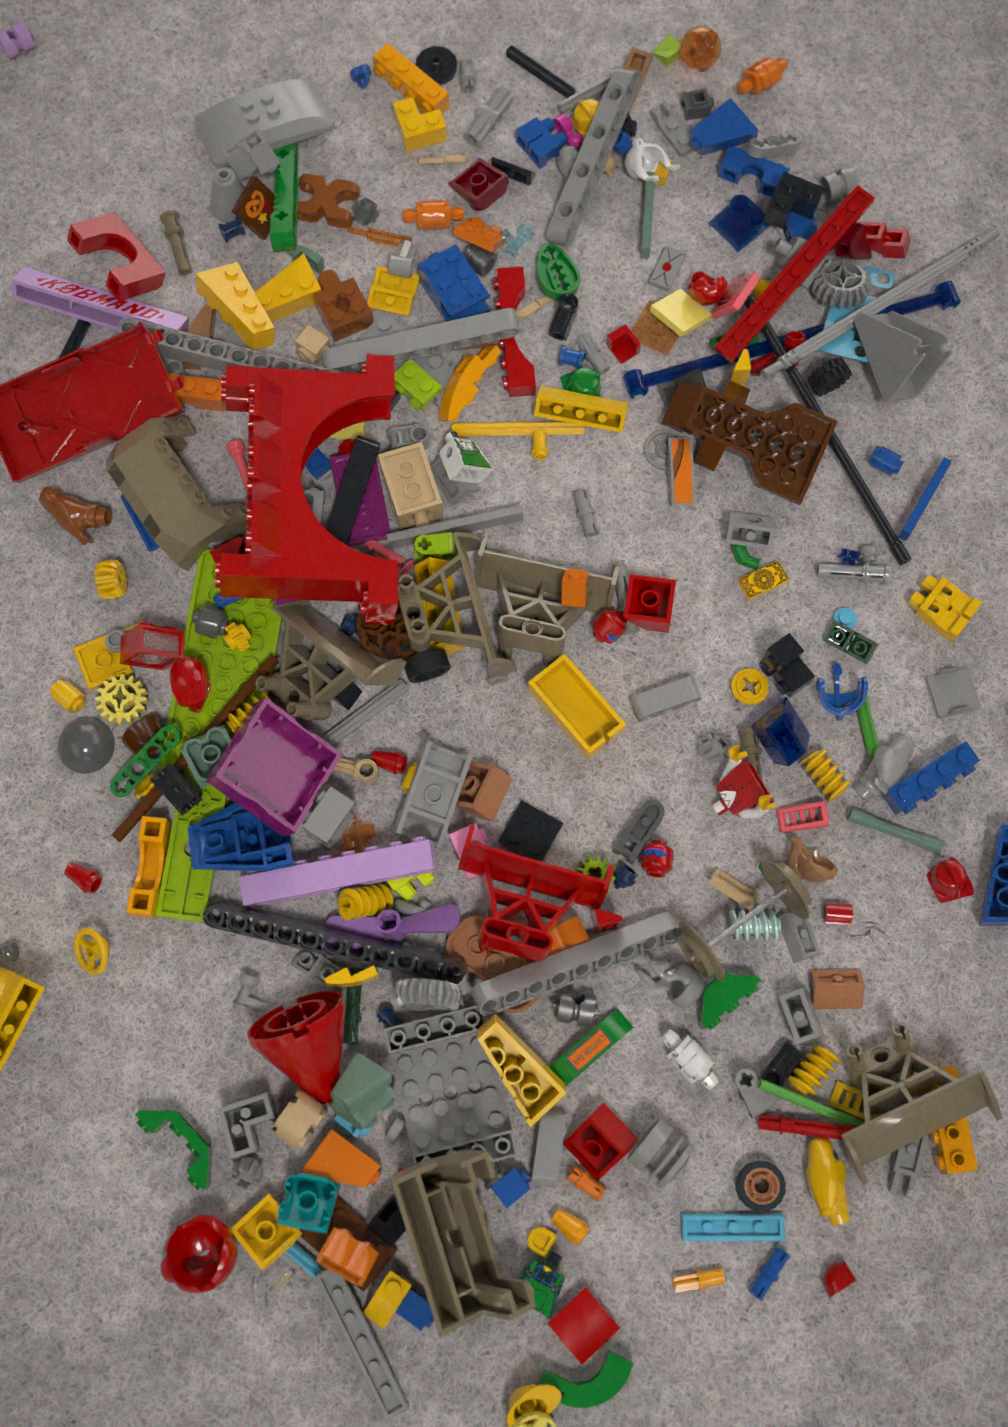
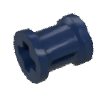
M238 217L224 225L218 224L225 243L238 235H246Z

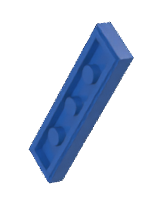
M946 457L943 458L898 538L907 541L952 463L951 460Z

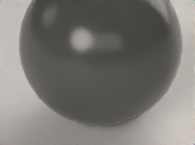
M83 718L70 723L62 731L58 741V753L64 765L74 772L83 774L93 773L103 768L112 758L115 749L114 736L108 726L101 721L90 718Z

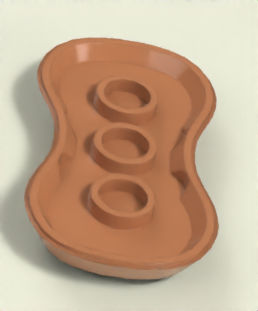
M472 915L463 919L457 929L449 934L446 941L448 955L462 958L467 964V971L477 976L482 982L528 965L526 958L496 949L489 954H486L487 949H485L484 953L479 950V932L484 920L488 917ZM539 997L504 1011L508 1013L522 1012L529 1008Z

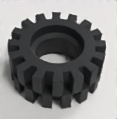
M836 357L834 360L830 359L828 363H823V366L817 367L816 371H813L811 376L808 377V382L817 396L821 397L834 391L836 388H840V385H844L846 380L851 378L852 372L842 357Z

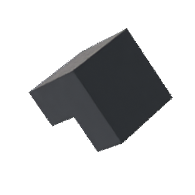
M394 1193L374 1215L367 1226L390 1249L406 1231Z

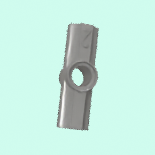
M504 87L497 88L486 104L482 103L479 106L474 121L464 133V139L469 144L479 147L490 131H495L494 127L497 123H501L504 112L513 101V95L508 89Z

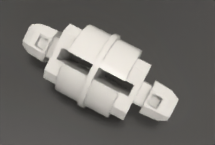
M669 1029L662 1036V1040L667 1047L671 1048L666 1056L675 1066L677 1072H680L692 1084L700 1079V1083L707 1089L715 1087L719 1081L716 1075L709 1071L714 1062L703 1050L704 1048L699 1046L689 1035L680 1039V1036L674 1030Z

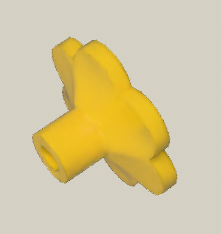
M152 773L150 776L148 775L135 788V798L138 799L141 796H145L154 787L150 779L156 775L155 773Z

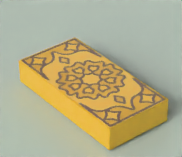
M778 560L738 579L737 582L747 600L750 601L788 583L790 579Z

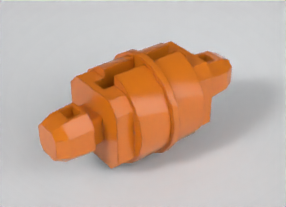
M767 57L755 62L743 72V79L738 83L737 91L741 94L748 92L760 94L765 90H769L782 79V72L788 66L787 60L784 58L772 59Z
M431 199L416 202L417 210H413V208L403 210V222L414 223V221H417L418 229L435 231L450 228V220L456 222L464 219L463 208L453 207V209H450L449 201Z

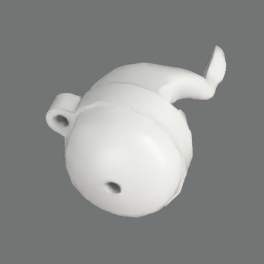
M635 138L633 140V148L629 150L625 159L627 172L634 179L657 182L659 176H648L647 172H655L659 161L667 170L677 171L680 169V164H670L668 156L660 146L653 143H644L642 138Z

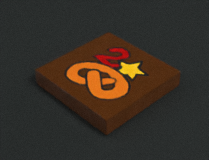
M251 176L231 211L262 240H266L270 233L271 214L274 212L275 206L274 193L257 176Z

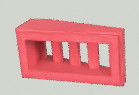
M825 801L777 809L781 833L830 826ZM814 809H819L821 821H816ZM806 810H809L810 812V823L806 822L804 812ZM795 812H800L802 824L797 825ZM785 813H790L792 826L787 827Z

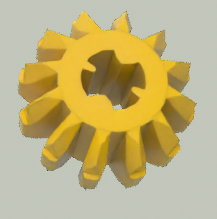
M113 559L97 563L93 580L95 581L98 595L102 596L103 599L109 600L125 595V589L128 587L126 581L128 579L126 578L123 564Z

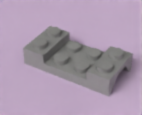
M424 741L416 762V771L392 833L409 839L426 837V840L429 839L434 842L435 848L441 849L472 757L439 747L433 742Z

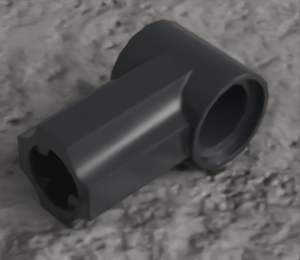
M566 293L559 299L558 308L549 330V336L554 339L567 341L574 319L578 314V298L574 294ZM571 305L573 308L565 309L564 306Z
M784 1043L766 1069L760 1073L759 1080H765L766 1075L772 1073L777 1078L776 1085L782 1087L784 1081L803 1056L792 1046Z

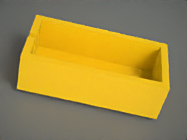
M565 653L528 682L529 693L587 760H590L605 747V743H611L625 731L626 723Z

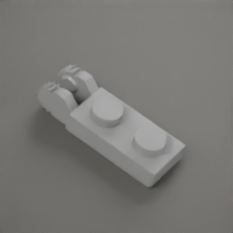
M666 101L662 102L660 107L667 118L662 119L661 114L655 107L650 109V116L657 124V128L680 158L694 151L689 143L690 132L678 116L673 113L671 106Z
M929 1135L896 1150L891 1170L893 1173L888 1189L889 1192L896 1193L900 1176L903 1174L909 1176L904 1187V1197L911 1198L916 1179H919Z

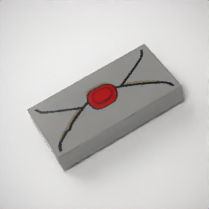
M666 246L649 280V285L669 292L686 253Z

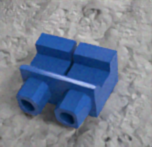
M536 117L517 128L515 134V142L528 154L529 158L539 169L546 166L547 162L553 157L557 158L559 150L567 144V137L563 132H558L554 136L551 134L555 130V125L549 117L541 121Z

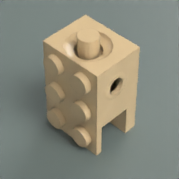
M422 442L378 454L381 465L380 471L400 530L415 525L417 527L429 525V521L443 517L442 501Z

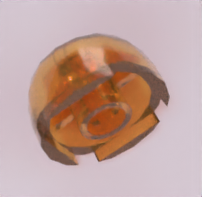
M708 26L692 27L679 40V43L681 42L679 52L683 61L692 69L695 67L701 69L699 72L708 71L720 57L722 49L720 38Z

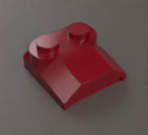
M479 157L477 161L452 181L448 182L453 190L469 201L473 210L483 211L505 194L510 181L507 174Z

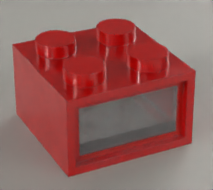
M142 622L121 636L120 664L166 670L178 659L184 657V631L176 630L175 627H156L152 623Z

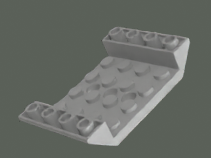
M477 1005L384 1029L412 1148L414 1165L460 1150L488 1151L494 1162L518 1156L498 1072L477 1038V1029L486 1022ZM473 1079H478L482 1082L483 1088L478 1094H473L468 1090V1083ZM449 1085H453L458 1089V1096L454 1100H447L444 1097V1089ZM428 1091L433 1094L434 1101L430 1106H422L420 1104L419 1097L421 1093Z

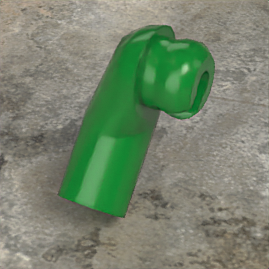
M733 544L732 553L736 562L757 570L761 559L749 556L746 546Z

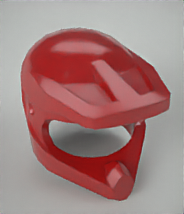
M183 657L178 659L171 667L169 677L171 689L181 707H189L193 712L199 713L210 693V679L206 668L198 659Z

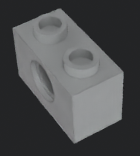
M730 511L725 533L726 543L772 550L776 531L775 518Z
M800 988L779 996L796 1045L803 1046L825 1038L808 990Z

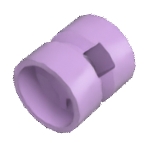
M22 20L11 25V30L7 28L0 30V45L9 60L20 55L21 50L27 52L36 47L29 30Z

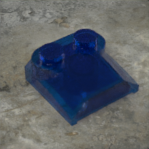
M745 195L734 196L730 204L708 223L737 253L770 226V224L763 222L765 213Z

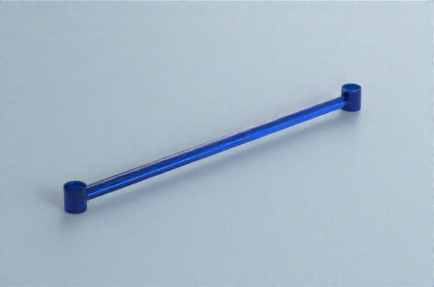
M946 281L935 287V293L890 305L877 314H886L894 311L900 315H906L938 305L945 311V308L957 307L961 300L953 281ZM825 324L798 332H802L807 341L823 331ZM787 334L778 337L783 346L784 338L787 336ZM767 340L748 345L745 348L749 352V359L773 352ZM716 354L643 375L642 370L633 369L623 375V380L629 397L635 399L634 396L641 394L645 396L649 392L648 387L733 363L729 362L722 355ZM741 354L735 359L733 363L738 362Z

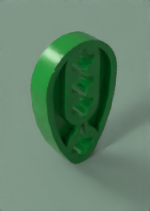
M545 243L541 246L536 263V279L541 292L553 300H559L566 293L576 295L581 276L572 259L553 243ZM556 272L559 273V279H556ZM560 281H563L562 288H559Z

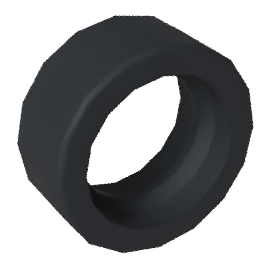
M439 648L426 650L406 659L404 669L409 682L420 683L442 676L451 669L446 651Z

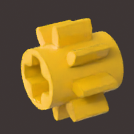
M233 622L224 628L227 634L222 637L232 651L239 649L240 652H243L250 647L248 641L252 636L243 624L237 626Z

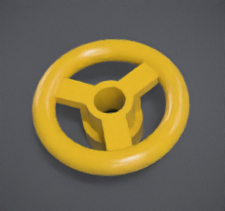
M85 927L80 929L76 933L73 943L76 959L85 972L91 975H100L108 965L109 943L92 928ZM84 935H89L94 940L88 942ZM81 946L85 950L87 962L82 954ZM101 958L100 965L95 968V960Z

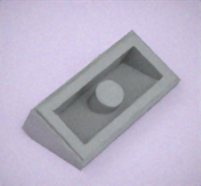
M792 911L780 915L781 931L793 963L821 955L808 919H801Z

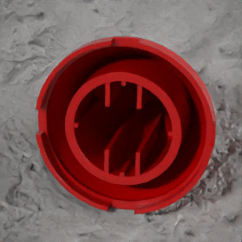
M320 991L296 998L297 1004L284 1009L283 1005H280L260 1017L247 1031L249 1043L254 1050L298 1087L323 1104H328L332 1100L330 1093L341 1077L346 1004L341 994L337 991Z

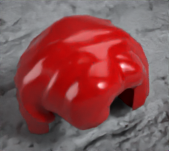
M698 271L693 274L687 288L694 301L704 306H710L718 303L726 296L728 283L724 276H718L715 280L704 272Z

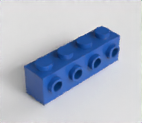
M967 741L890 788L882 797L895 816L902 811L907 814L918 807L916 802L921 799L926 802L936 796L935 790L943 787L945 790L957 782L955 778L962 774L963 777H966L976 770L974 766L980 759Z

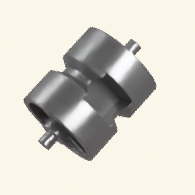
M562 989L560 1000L552 1002L551 1007H556V1010H558L556 1022L570 1024L572 1021H575L578 1026L591 1028L593 1017L601 1015V1011L595 1007L596 996L582 994L578 997L576 992Z

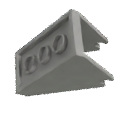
M894 311L875 315L865 313L854 319L884 402L912 399L919 396L953 353V351L944 352L943 346L949 342L947 335Z

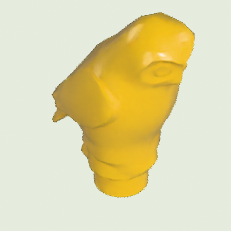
M816 1137L808 1145V1167L806 1168L808 1187L818 1207L820 1217L827 1216L833 1226L841 1225L850 1220L849 1206L846 1201V1168L842 1161H838L834 1157L833 1145L830 1140Z

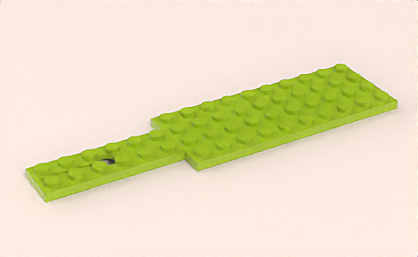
M205 549L198 559L184 632V657L198 659L204 665L210 679V693L199 713L193 712L189 707H181L174 694L172 695L167 725L176 724L179 726L183 736L174 749L160 762L158 771H161L169 763L173 765L182 755L180 747L185 745L188 740L196 739L271 654L274 657L277 656L283 618L271 609L275 604L273 599L244 598L225 607L218 608L213 597L220 594V588H215L216 565L210 555V549ZM204 605H210L225 612V618H228L226 627L233 622L237 626L243 624L252 636L248 641L250 647L243 652H240L239 649L232 651L222 636L218 635L217 638L211 639L196 633L195 623L191 622L196 609L201 611ZM274 669L270 672V674L267 677H271L273 675ZM256 688L244 703L247 702L253 706L252 698L256 697L258 700H261V692H264L269 697L270 691H259ZM243 703L240 709L245 712V707ZM226 722L224 727L231 739H233L235 734ZM166 730L168 735L165 738L163 744H165L170 739L175 740V732L173 730L170 732ZM188 766L181 773V776L202 798V801L183 816L175 809L155 916L204 923L203 913L209 906L215 870L191 869V857L185 853V845L189 842L187 828L226 808L228 797L210 784L201 789Z

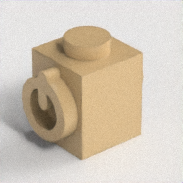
M307 325L295 339L296 354L309 364L314 362L319 364L322 360L321 352L331 348L329 336L324 331H317L310 325Z

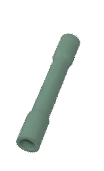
M854 807L850 810L848 821L902 839L938 855L943 850L944 841L914 832Z

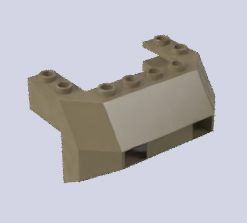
M185 416L150 418L118 441L106 459V470L156 544L177 566L189 571L210 543L231 540L237 537L242 538L246 535V503L212 507L174 453L183 451L187 447V443L182 437L195 436L196 432Z
M460 1150L426 1160L393 1174L391 1181L439 1337L483 1315L510 1321L536 1307L534 1301L535 1293L528 1281L502 1276L500 1271L501 1263L492 1245L493 1237L485 1223V1211L479 1203L476 1194L478 1185L476 1178L492 1179L496 1177L494 1161L488 1151Z

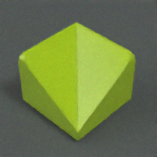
M669 34L652 54L667 68L682 56L683 46Z

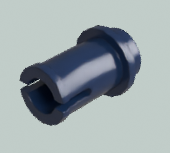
M388 1006L382 1009L376 1016L379 1019L378 1022H382L387 1028L404 1024L393 1013L394 1009H390Z

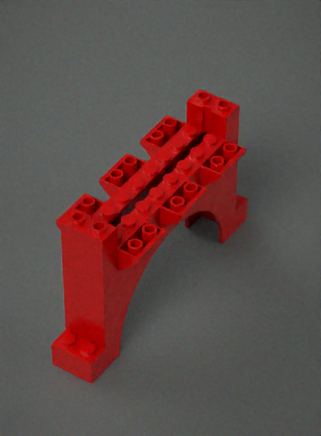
M367 354L366 363H361V373L226 365V375H221V402H226L225 411L249 412L245 554L221 553V562H216L215 588H220V597L361 602L360 615H365V624H394L398 607L397 560L382 559L361 553L348 547L331 535L320 524L309 507L301 480L303 470L309 458L330 436L354 424L391 419L390 398L395 397L394 356Z

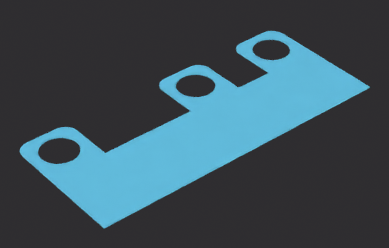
M866 266V271L870 272V278L872 279L871 285L886 289L892 287L895 278L893 272ZM881 273L887 274L890 277V281L887 284H881L877 282L876 276ZM867 296L863 303H859L857 307L851 306L849 310L846 307H842L840 310L837 306L830 307L823 330L873 301L876 297ZM885 309L878 312L877 314H884ZM856 327L818 349L863 362L869 361L867 356L858 357L854 353V349L857 346H863L862 342L853 340Z

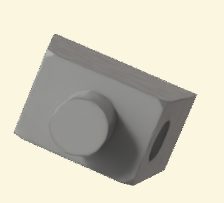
M792 237L788 243L779 238L773 246V250L781 254L777 261V266L783 270L808 241L800 237ZM827 256L800 287L809 288L815 278L814 274L818 273Z

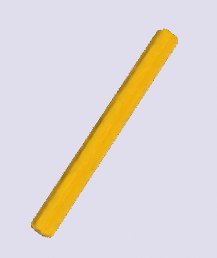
M562 421L452 423V431L457 432L458 436L532 435L535 430H544L546 435L585 433V426Z

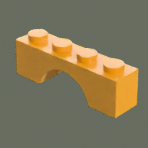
M142 816L138 838L140 847L139 866L136 880L130 888L126 912L135 918L157 920L155 915L172 826L166 818Z

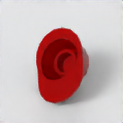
M953 857L938 862L926 874L928 882L940 903L974 895V888L965 868Z

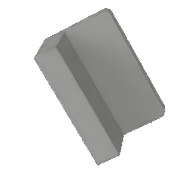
M440 456L430 466L435 482L451 505L457 504L467 493L480 490L477 483L450 480Z

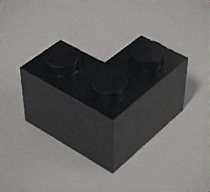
M783 172L767 206L763 222L784 229L791 212L812 220L825 187Z
M790 633L770 646L760 662L764 674L768 677L772 676L777 682L776 688L782 695L786 694L789 698L809 685L815 678V675L801 660V656L804 653L803 648Z

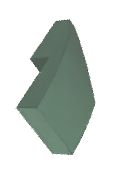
M297 245V250L284 251L292 256L293 261L304 253L310 267L319 274L325 268L323 257L306 247Z

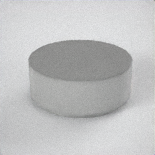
M399 1118L395 1120L385 1141L392 1145L396 1143L405 1127L403 1120Z

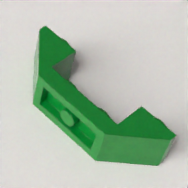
M138 1111L135 1114L140 1119L137 1121V1124L146 1133L150 1131L156 1134L169 1121L172 1123L169 1128L178 1137L184 1136L188 1141L186 1144L187 1148L195 1156L201 1155L186 1170L190 1175L187 1178L188 1181L197 1190L200 1187L202 1190H207L211 1186L213 1149L178 1111Z

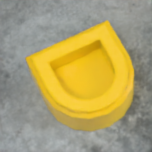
M536 1227L528 1235V1246L534 1253L546 1259L557 1234L546 1228Z

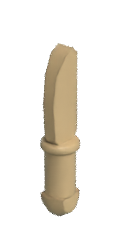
M445 154V157L418 158V163L463 164L467 162L468 158L465 154Z
M547 296L536 299L516 311L517 319L529 317L555 300Z

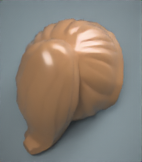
M790 838L792 846L787 855L786 865L801 880L806 879L810 882L819 883L833 879L837 875L836 865L830 860L821 857L819 850L806 849L800 838Z

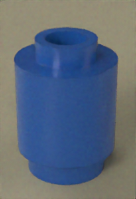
M876 446L868 460L869 463L873 464L872 467L890 476L893 472L898 474L904 463L900 460L902 455L884 446L882 448Z

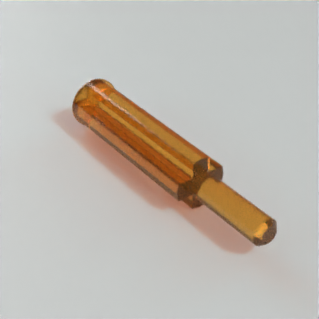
M352 226L347 227L348 233L365 236L368 241L397 248L404 240L412 241V237L369 227L368 230Z

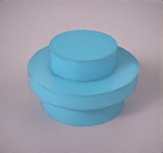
M841 608L834 614L833 622L837 621L852 629L857 623V616L853 610Z

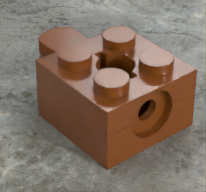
M325 270L319 275L318 283L321 292L313 295L314 302L334 343L368 328L374 322L373 313L354 277L341 282L337 273L333 270Z

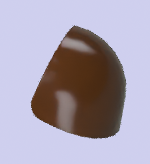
M155 714L148 715L135 722L124 732L122 742L129 751L137 754L163 728V725ZM150 746L148 749V754L151 755L156 753L159 750V748L156 746Z

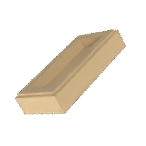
M719 868L715 870L708 882L709 885L749 910L758 896L756 891Z

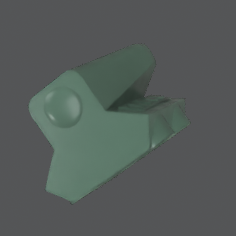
M224 725L213 727L206 734L197 739H190L185 745L180 747L201 789L209 785L206 779L232 740Z
M357 1052L351 1058L330 1093L332 1100L328 1105L335 1114L359 1130L375 1124L377 1120L376 1114L380 1110H387L393 1105L394 1096L398 1091L388 1086L392 1082L390 1072Z

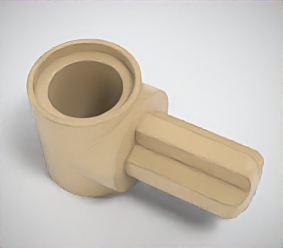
M340 758L333 769L335 772L351 775L353 780L360 781L365 785L375 783L379 776L377 765L370 759H358L357 762ZM369 767L374 770L373 774L369 777L361 775L364 768Z

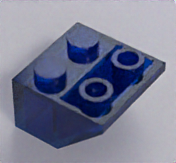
M784 697L751 725L754 733L775 764L789 767L807 751L810 733L787 697Z

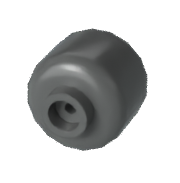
M204 605L201 611L196 609L191 622L195 623L196 633L215 639L218 635H223L228 618H225L226 614L223 610L210 605Z

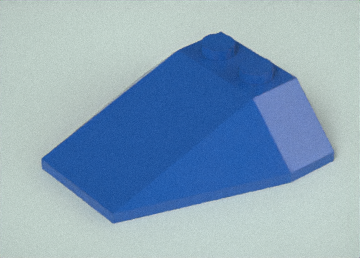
M237 803L187 828L191 862L194 870L272 871L292 866L295 862L291 835L283 837Z

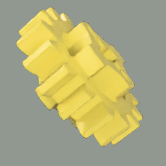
M121 674L119 680L112 676L111 683L104 681L103 683L106 687L104 689L98 688L101 696L95 697L97 703H100L96 708L99 712H102L101 716L103 719L109 718L108 721L112 725L117 720L120 726L124 725V721H128L132 725V718L134 717L140 720L139 712L147 711L143 704L149 703V700L143 697L148 694L146 689L142 688L143 684L140 681L135 683L136 680L133 676H130L127 680L124 674ZM128 687L134 689L137 695L129 693ZM108 706L115 707L116 714L111 712Z

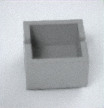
M330 786L327 792L324 790L319 795L316 801L318 805L314 811L310 810L302 821L306 835L329 851L333 849L358 812L354 801Z

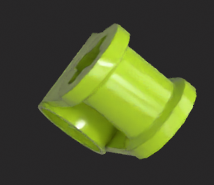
M444 532L418 536L414 543L415 558L419 561L429 557L442 560L446 558L454 559L458 554L455 555L453 533Z

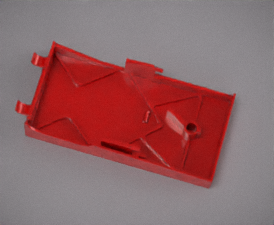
M139 321L135 327L88 348H80L0 385V454L13 482H23L119 441L150 418L175 417L185 412L176 392L184 387L181 377L179 376L177 379L171 380L156 343L164 339L160 329L151 333L149 327Z

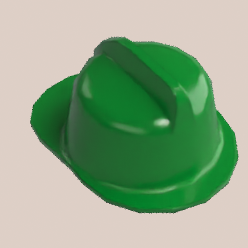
M582 367L575 372L560 377L563 390L601 397L600 374L594 369Z

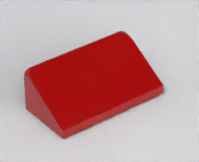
M593 909L591 915L596 933L617 929L623 920L621 915L599 909Z

